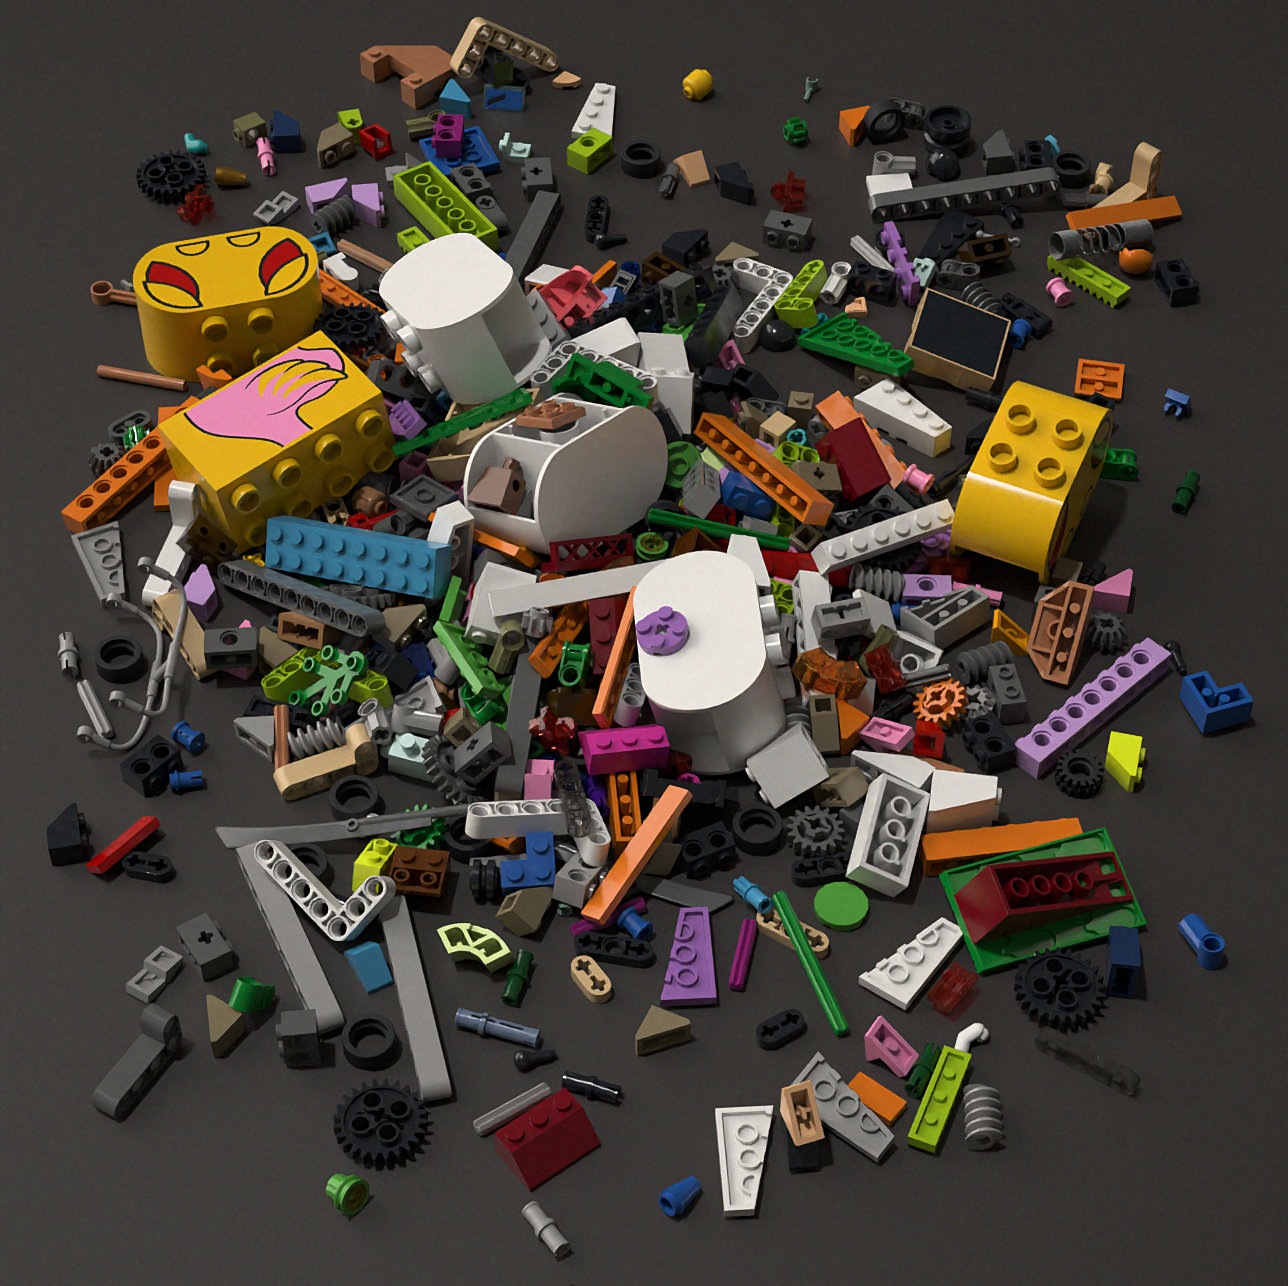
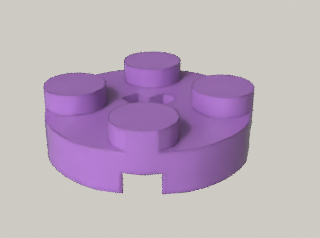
M669 606L661 607L658 611L647 615L636 624V636L639 645L649 655H654V652L666 656L679 651L686 644V637L690 631L686 618L680 612L673 611ZM667 630V633L664 635L659 632Z

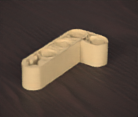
M177 589L154 598L152 601V615L161 631L167 629L172 639L174 638L181 605L180 594ZM187 605L185 621L179 641V651L195 677L200 680L221 669L207 670L204 657V631Z
M358 723L348 728L345 734L346 745L278 768L273 774V778L283 799L294 800L330 788L336 781L346 776H365L374 772L379 764L377 746L370 740L366 725Z

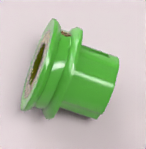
M647 532L637 538L635 549L641 561L645 563L649 561L654 562L662 560L666 556L668 541L661 534Z
M342 1173L335 1174L330 1178L326 1187V1195L334 1200L336 1209L343 1211L346 1215H354L359 1212L366 1204L370 1192L369 1183L354 1174L350 1176Z

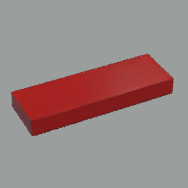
M143 816L89 861L85 867L90 873L104 874L160 827L161 823L157 817Z

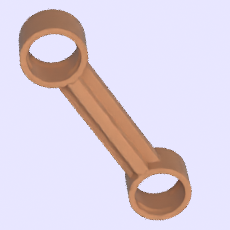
M98 281L90 288L92 300L97 305H108L113 301L137 305L135 293L113 289V285L108 281Z

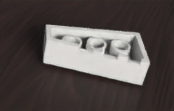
M886 378L854 397L855 411L857 413L861 412L865 416L870 427L876 430L881 428L889 432L890 437L907 441L908 446L932 458L950 448L952 426L890 378Z
M458 500L437 508L427 541L452 545L450 582L452 576L461 578L459 590L466 592L470 575L475 518ZM442 596L434 599L426 598L427 607L438 604L437 602L441 600Z

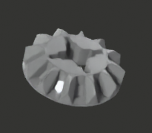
M977 684L975 688H966L968 693L967 700L975 701L978 699L979 704L971 703L963 706L966 713H959L958 716L960 718L969 720L992 711L995 700L993 693L987 687L981 688Z

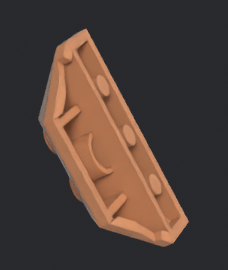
M1068 581L1039 600L1026 649L1043 679L1065 685L1069 684L1079 661L1091 617L1095 587Z

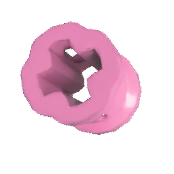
M1060 277L1049 281L1046 291L1053 295L1057 306L1063 307L1070 304L1074 294L1066 288L1065 281Z
M912 464L906 470L902 481L905 484L909 483L918 488L921 494H925L934 481V475H927L917 469V465Z

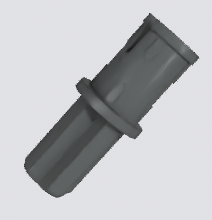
M676 163L668 164L666 173L661 177L662 183L659 193L662 194V197L670 196L673 188L678 183L677 177L681 168Z
M1085 192V194L1066 193L1064 204L1066 206H1079L1088 209V207H1095L1106 199L1108 195L1089 194V192Z

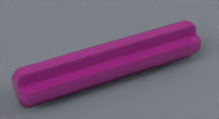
M641 896L635 897L617 905L604 925L584 919L572 924L570 932L574 939L576 935L584 931L597 932L616 924L620 915L630 907H634L638 914L646 910V903Z
M747 918L742 923L728 986L731 990L741 991L744 987L757 931V921L754 919L750 920Z

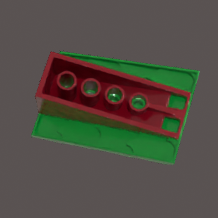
M1106 827L946 870L939 875L978 974L1017 965L1020 962H1024L1027 956L1034 958L1035 951L1044 955L1045 948L1054 953L1057 947L1062 951L1098 942L1108 937L1110 926H1126L1128 928L1140 929L1147 924Z

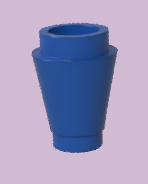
M690 1176L663 1189L658 1197L660 1208L669 1216L680 1215L698 1192L701 1191L700 1182L695 1177Z

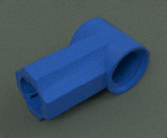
M1192 913L1185 916L1179 922L1178 930L1197 953L1198 964L1210 970L1220 967L1225 948L1224 939L1220 935L1213 933L1199 915Z

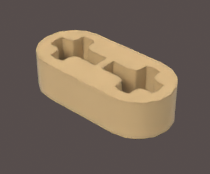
M576 957L571 963L572 979L590 1001L594 1003L606 1002L611 996V982L591 957ZM579 968L588 969V975L583 970L579 971ZM594 983L599 989L594 990Z

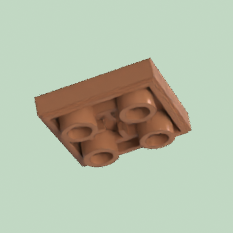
M556 400L543 401L540 407L526 408L525 413L515 418L517 426L555 429L586 416L585 407L575 406L574 402L556 404Z

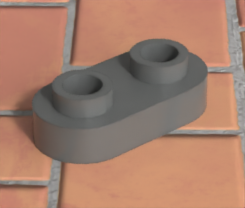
M136 410L113 422L108 427L110 440L114 443L123 444V434H128L127 429L131 426L140 425L145 427V431L149 430L152 426L150 413L145 410Z

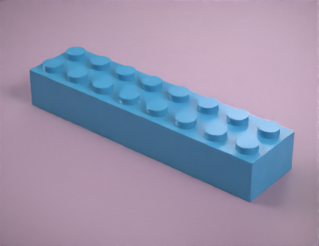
M283 515L268 518L265 567L434 599L447 595L450 582L452 545Z

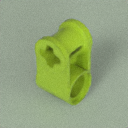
M359 109L337 112L339 124L353 134L354 145L361 144L359 131L363 126Z

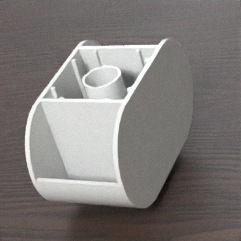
M450 234L423 244L396 262L380 283L379 293L389 310L380 316V319L390 336L394 340L399 339L405 351L400 355L414 377H420L431 394L441 388L456 403L479 404L488 402L514 391L529 381L532 371L536 370L551 354L552 346L538 322L512 267L472 234Z
M559 393L547 400H556V404L574 402L575 406L585 407L586 416L555 429L517 426L516 418L485 435L473 449L464 477L465 508L475 518L474 529L507 543L526 546L533 552L550 556L549 542L627 534L626 529L643 519L649 506L658 500L665 482L668 464V450L663 428L657 417L649 409L641 406H628L623 409L585 402L580 397L570 393ZM507 457L514 458L520 462L516 473L526 481L525 487L532 490L530 519L477 508L467 501L469 494L488 466L502 468ZM583 544L577 550V553L582 558L588 552ZM559 546V556L565 559L569 552L563 546Z
M696 551L682 554L653 568L639 582L634 592L635 625L638 621L658 611L661 607L669 606L673 611L680 612L686 618L690 629L686 637V644L679 651L671 655L662 656L661 653L654 652V655H649L641 649L637 640L641 682L657 724L664 726L670 745L668 756L677 766L686 771L701 775L734 773L747 768V759L777 739L785 731L786 714L783 699L796 697L790 667L778 668V665L786 664V659L790 658L784 628L770 629L772 626L780 625L775 597L773 594L760 596L755 576L743 561L730 554L717 551ZM663 630L659 633H662L664 635L667 633V630Z

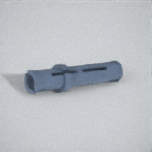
M461 1007L457 1010L454 1021L455 1025L476 1030L478 1034L485 1035L487 1033L535 1048L538 1045L541 1034L539 1029L491 1017L490 1013H476Z

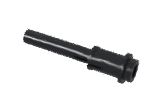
M978 452L974 453L950 472L945 471L934 479L930 489L927 491L928 495L931 497L941 496L946 488L955 483V479L959 475H962L971 468Z

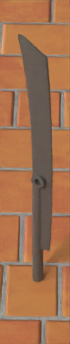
M471 804L360 819L351 818L344 821L278 827L215 826L214 829L226 849H237L260 840L280 841L285 845H293L302 842L331 841L431 826L432 819L467 815L468 807Z
M553 838L554 858L567 863L579 851L577 847ZM607 860L605 872L609 873L615 862ZM640 872L635 879L639 890L690 908L708 907V913L734 899L732 895L690 887L650 874H643V872Z

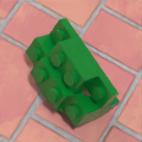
M578 352L572 354L565 375L554 378L552 384L553 396L559 393H570L580 397L585 402L623 409L628 406H641L650 410L654 397L642 391L645 384L643 381L607 360L596 364Z

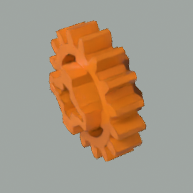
M953 678L948 679L947 682L945 680L939 681V683L933 682L929 688L923 686L924 692L916 694L919 701L913 702L916 708L913 712L918 720L938 723V728H942L943 724L950 727L953 719L959 721V713H966L963 706L969 705L967 700L968 693L959 681L955 682Z

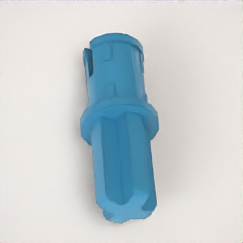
M744 876L734 879V889L742 896L745 903L753 905L762 914L768 913L772 909V899L762 892L759 885L752 884Z

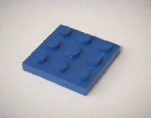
M479 126L465 129L462 158H437L436 149H432V137L419 140V146L427 161H431L450 181V169L474 163L483 173L500 169V162Z

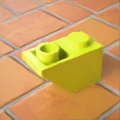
M1111 731L1105 768L1127 792L1132 793L1134 783H1140L1142 768L1138 767V763L1143 764L1146 748H1141L1142 737Z
M372 839L354 862L352 891L355 892L371 876H389L395 849L398 844L390 843L386 839ZM379 882L376 885V892L378 895H380V893L383 890V884L381 882Z

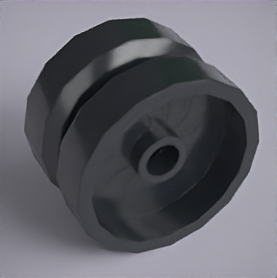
M953 105L937 106L929 110L925 119V148L929 152L941 147L948 148L956 156L964 153L969 147L971 116L969 113Z

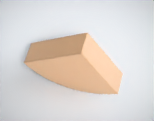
M564 71L552 81L553 87L563 89L566 86L575 88L581 85V78Z
M865 297L856 298L854 302L846 306L845 312L848 313L849 318L867 317Z

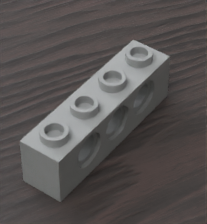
M698 458L683 479V507H685L684 511L691 517L697 518L698 516L701 519H705L721 497L719 471L701 458Z

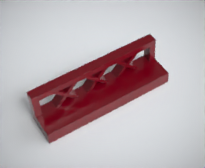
M632 533L549 542L551 562L541 563L542 574L635 563ZM620 539H624L625 554H621L615 548ZM600 542L608 548L603 556L596 550ZM581 544L588 550L584 558L577 553ZM559 546H563L569 552L564 561H560Z

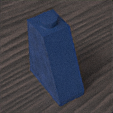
M1110 926L1106 942L1105 996L1133 999L1141 966L1138 929L1126 926Z

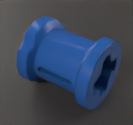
M1023 319L1015 320L1012 324V330L1008 331L1007 345L1014 349L1021 348L1024 344V338L1028 337L1032 332L1031 325Z
M180 721L171 732V740L175 743L180 742L187 747L186 749L190 753H195L204 745L205 734L190 728L188 722Z
M634 907L626 909L617 921V926L621 929H626L633 936V939L645 940L653 931V924L642 919Z

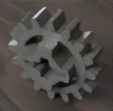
M817 805L814 810H810L808 806H805V812L802 813L796 810L795 817H789V824L786 827L787 842L793 843V851L801 849V856L811 853V858H815L816 854H820L823 857L826 856L827 851L835 854L836 847L841 848L842 840L844 839L845 829H843V821H838L837 813L830 815L829 808L820 811Z

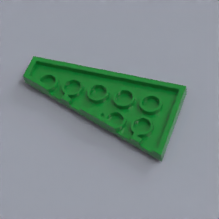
M845 311L798 337L799 346L808 348L810 351L824 353L826 356L850 361L859 366H866L875 369V371L891 374L894 377L903 376L907 371L914 368L913 358L901 350H894L890 342L884 343L881 336L866 326L858 325V320L855 318L849 319L848 313Z
M521 387L423 430L413 439L398 441L392 444L391 447L395 456H408L415 452V448L431 446L438 439L451 437L466 428H469L470 431L481 427L483 425L482 422L491 419L494 421L505 416L506 412L522 409L527 404L532 403L533 399L530 393L524 387Z

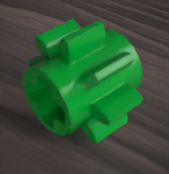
M799 117L787 120V124L783 126L785 139L791 140L792 144L804 141V137L808 136L807 123L800 121Z
M140 425L129 427L127 429L128 434H123L125 449L131 450L150 433V430L145 431V427Z

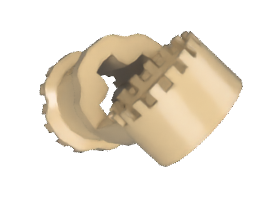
M1102 162L1099 164L1095 175V183L1090 186L1089 193L1108 195V189L1112 188L1114 180L1110 175L1112 174L1110 172L1113 168L1112 165Z

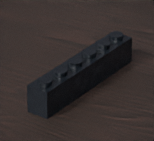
M723 284L713 290L707 304L703 307V311L698 316L699 318L693 324L691 332L688 333L684 346L695 368L716 361L745 308L734 284L729 286Z

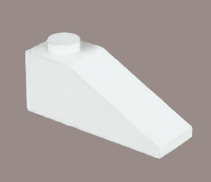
M854 750L851 753L850 767H859L870 781L885 773L925 792H928L932 786L933 770L936 768L913 756Z

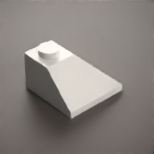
M897 631L900 636L886 657L887 669L879 678L886 679L938 666L944 651L913 634ZM930 683L905 690L913 694L923 693L922 687H929Z

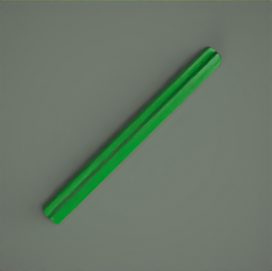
M654 508L648 512V522L686 531H690L697 526L703 533L709 536L730 540L731 534L756 537L759 547L787 552L790 548L791 541L789 538Z
M779 891L772 895L775 908L835 1035L841 1036L849 1031V1025L786 892Z

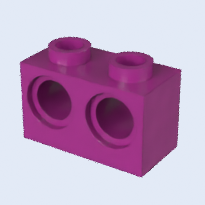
M438 114V122L433 125L434 136H432V149H436L437 158H462L465 133L464 115Z

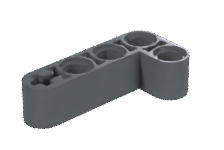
M154 1003L149 1004L141 1015L140 1026L142 1034L98 1085L92 1095L91 1104L115 1118L121 1117L181 1043L182 1030L178 1015Z

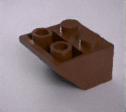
M396 846L388 876L395 882L396 892L433 897L444 895L447 892L451 875L450 851Z

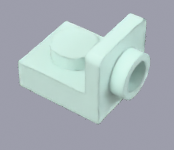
M505 133L504 139L499 142V153H502V161L525 164V158H529L531 154V144L513 143L510 141V133Z
M915 258L913 262L915 268L914 275L919 276L920 289L926 290L933 275L937 276L940 271L936 263L931 259L924 258L922 260Z

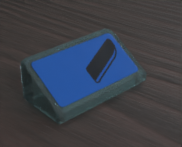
M491 84L484 85V110L524 113L526 106L525 87H493Z

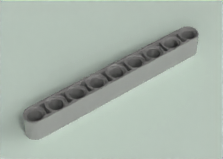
M260 841L235 849L242 872L304 1009H316L319 1035L344 1027L345 1022L340 1007L286 891L254 857V848Z
M396 893L379 912V918L421 1097L424 1102L452 1097L405 896L404 893Z

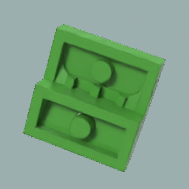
M452 576L439 617L440 621L448 623L459 620L467 592L459 590L461 578Z

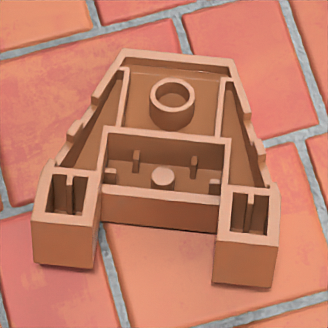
M373 46L360 54L361 73L374 83L394 72L405 77L400 80L402 101L415 110L430 102L434 98V93L444 87L445 81L447 79L451 80L456 74L450 66L452 56L437 46Z

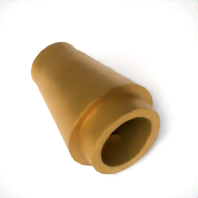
M224 165L222 167L217 166L215 174L216 184H220V186H245L247 173Z

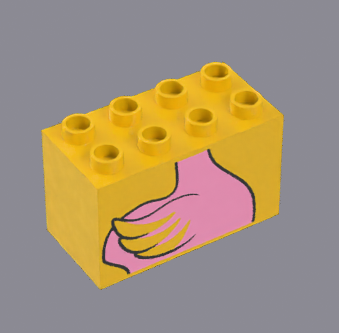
M321 330L157 425L177 480L198 484L203 515L209 522L238 544L235 549L238 555L253 546L258 547L266 543L268 518L287 515L306 519L317 507L334 497L346 495L367 472H383L392 465L393 461L400 458L399 455L395 456L391 447L396 441L382 392Z

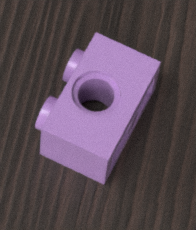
M904 574V586L900 595V605L918 606L922 605V601L927 599L931 602L943 599V594L952 592L951 576Z

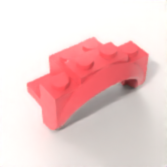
M577 265L553 279L539 291L548 300L558 315L556 317L557 320L567 331V327L576 323L575 320L591 316L592 312L596 311L608 298L591 282L594 276L586 269Z

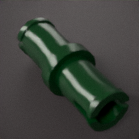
M1194 470L1187 471L1182 484L1177 487V495L1171 505V509L1175 513L1184 514L1190 500L1195 497V488L1200 481V474Z
M518 950L513 967L507 972V983L501 995V1001L506 1005L516 1006L519 1002L523 986L528 983L529 976L527 974L534 959L530 951Z
M927 1043L920 1059L916 1060L912 1066L913 1073L905 1085V1091L910 1095L913 1087L916 1086L913 1097H920L928 1080L932 1078L935 1066L942 1053L940 1046H937L933 1054L931 1053L935 1043Z

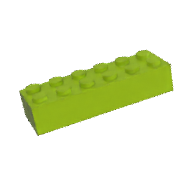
M431 161L393 175L395 197L435 239L455 233H469L478 238L493 252L499 250L498 229Z

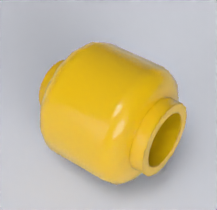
M695 69L683 80V92L686 97L696 100L704 98L713 89L712 76L706 70Z

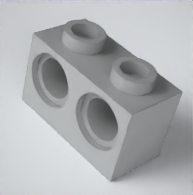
M864 597L815 605L811 623L817 642L865 634L871 617Z
M577 851L556 874L552 898L582 909L608 873L605 872L607 862L598 867L588 865L582 859L580 852Z

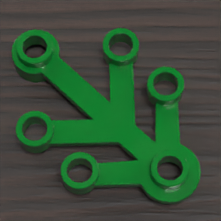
M325 646L322 649L321 657L328 662L337 661L343 664L337 670L320 664L317 659L312 657L306 658L303 662V670L310 674L317 673L324 676V678L304 691L299 689L291 692L288 698L289 704L301 706V708L308 710L311 706L312 698L324 691L321 701H316L312 705L311 711L313 715L320 718L326 717L331 702L338 706L345 705L355 677L363 676L368 670L369 662L363 653L355 651L347 656L340 653L333 646ZM344 678L341 688L336 689L339 681Z

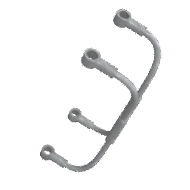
M141 557L139 559L138 572L145 575L152 574L164 581H170L176 586L180 594V613L173 642L170 644L168 658L164 663L161 662L163 635L158 624L149 615L139 610L138 607L122 600L120 594L109 593L106 599V606L109 609H120L132 616L137 615L154 629L157 637L156 659L151 669L145 709L142 705L127 699L122 691H113L110 694L109 705L112 708H124L137 715H143L135 736L128 743L116 745L110 743V740L95 734L91 727L81 726L78 728L76 736L77 741L80 743H91L105 750H128L142 737L149 718L162 717L167 711L171 682L174 680L178 661L179 641L186 616L187 597L181 582L172 576L169 571L155 565L154 561L149 557ZM164 679L165 684L161 708L159 711H152L159 683Z

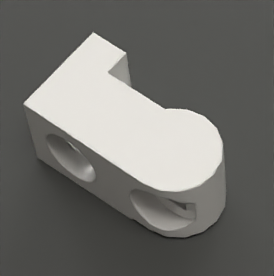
M342 252L323 260L324 272L353 291H358V272L347 265L346 256Z

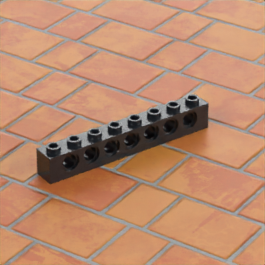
M694 263L689 265V269L680 270V272L694 276L697 301L711 295L716 288L712 266ZM662 279L658 280V284L654 286L643 287L639 293L625 296L623 301L612 302L606 309L593 311L591 316L575 320V324L567 327L572 339H575L619 318H626L634 332L662 319L663 312L659 290V281Z

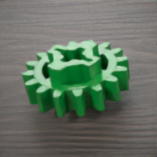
M427 804L423 808H420L418 805L414 807V811L431 809ZM432 819L431 826L396 831L390 838L398 846L432 850L435 848L440 850L441 847L438 843L439 841L446 840L442 833L448 830L444 825L446 819Z

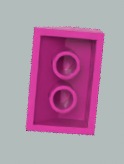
M654 723L578 732L589 775L667 766L670 745L662 725Z

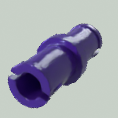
M588 774L585 777L588 789L587 799L592 800L596 804L602 818L606 817L610 809L607 804L608 793L606 788L603 787L602 777L598 774L595 779L594 775Z

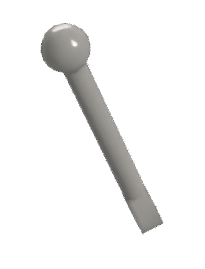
M983 231L976 232L978 239L994 236L985 234ZM1008 238L1009 243L1014 247L1020 245L1021 240L1019 238Z

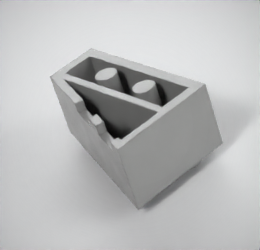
M973 585L943 594V599L933 602L927 599L922 601L920 606L911 609L908 606L900 608L901 631L924 639L941 650L990 620V596Z

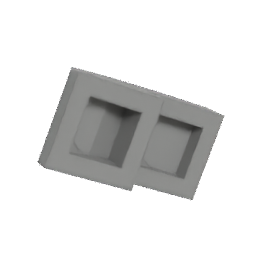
M282 191L272 202L266 200L253 213V216L268 225H272L290 215L300 205V202L294 196Z
M161 945L144 960V969L126 983V992L149 1004L179 969L183 962V956Z

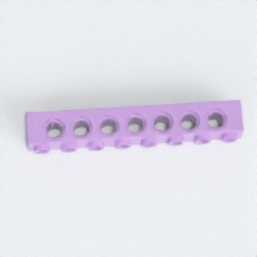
M1148 637L1140 644L1136 643L1128 654L1124 657L1120 656L1112 667L1108 670H1103L1095 681L1087 683L1075 697L1071 696L1065 705L1059 710H1054L1046 721L1042 724H1037L1025 738L1021 737L1015 743L1017 747L1015 764L1038 779L1057 763L1063 753L1066 755L1067 751L1074 749L1168 671L1172 653Z

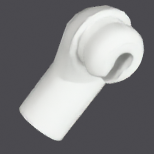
M980 1023L972 1024L958 1034L954 1049L968 1053L972 1041L976 1039L978 1042H983V1040L985 1041L988 1038V1029L984 1028L983 1024Z

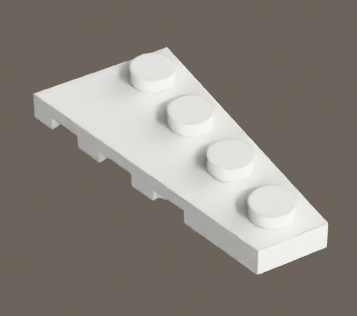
M595 83L571 131V138L579 139L593 127L612 136L616 86Z
M941 917L916 935L914 941L898 948L897 953L886 960L884 958L876 964L875 969L859 976L858 983L906 1011L962 941L964 935L959 926Z
M773 1105L715 1108L724 1217L749 1216L755 1213Z

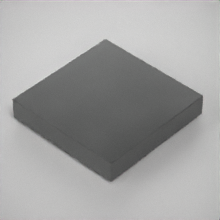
M421 474L391 494L390 503L427 523L431 512L436 513L437 508L458 501L459 494Z

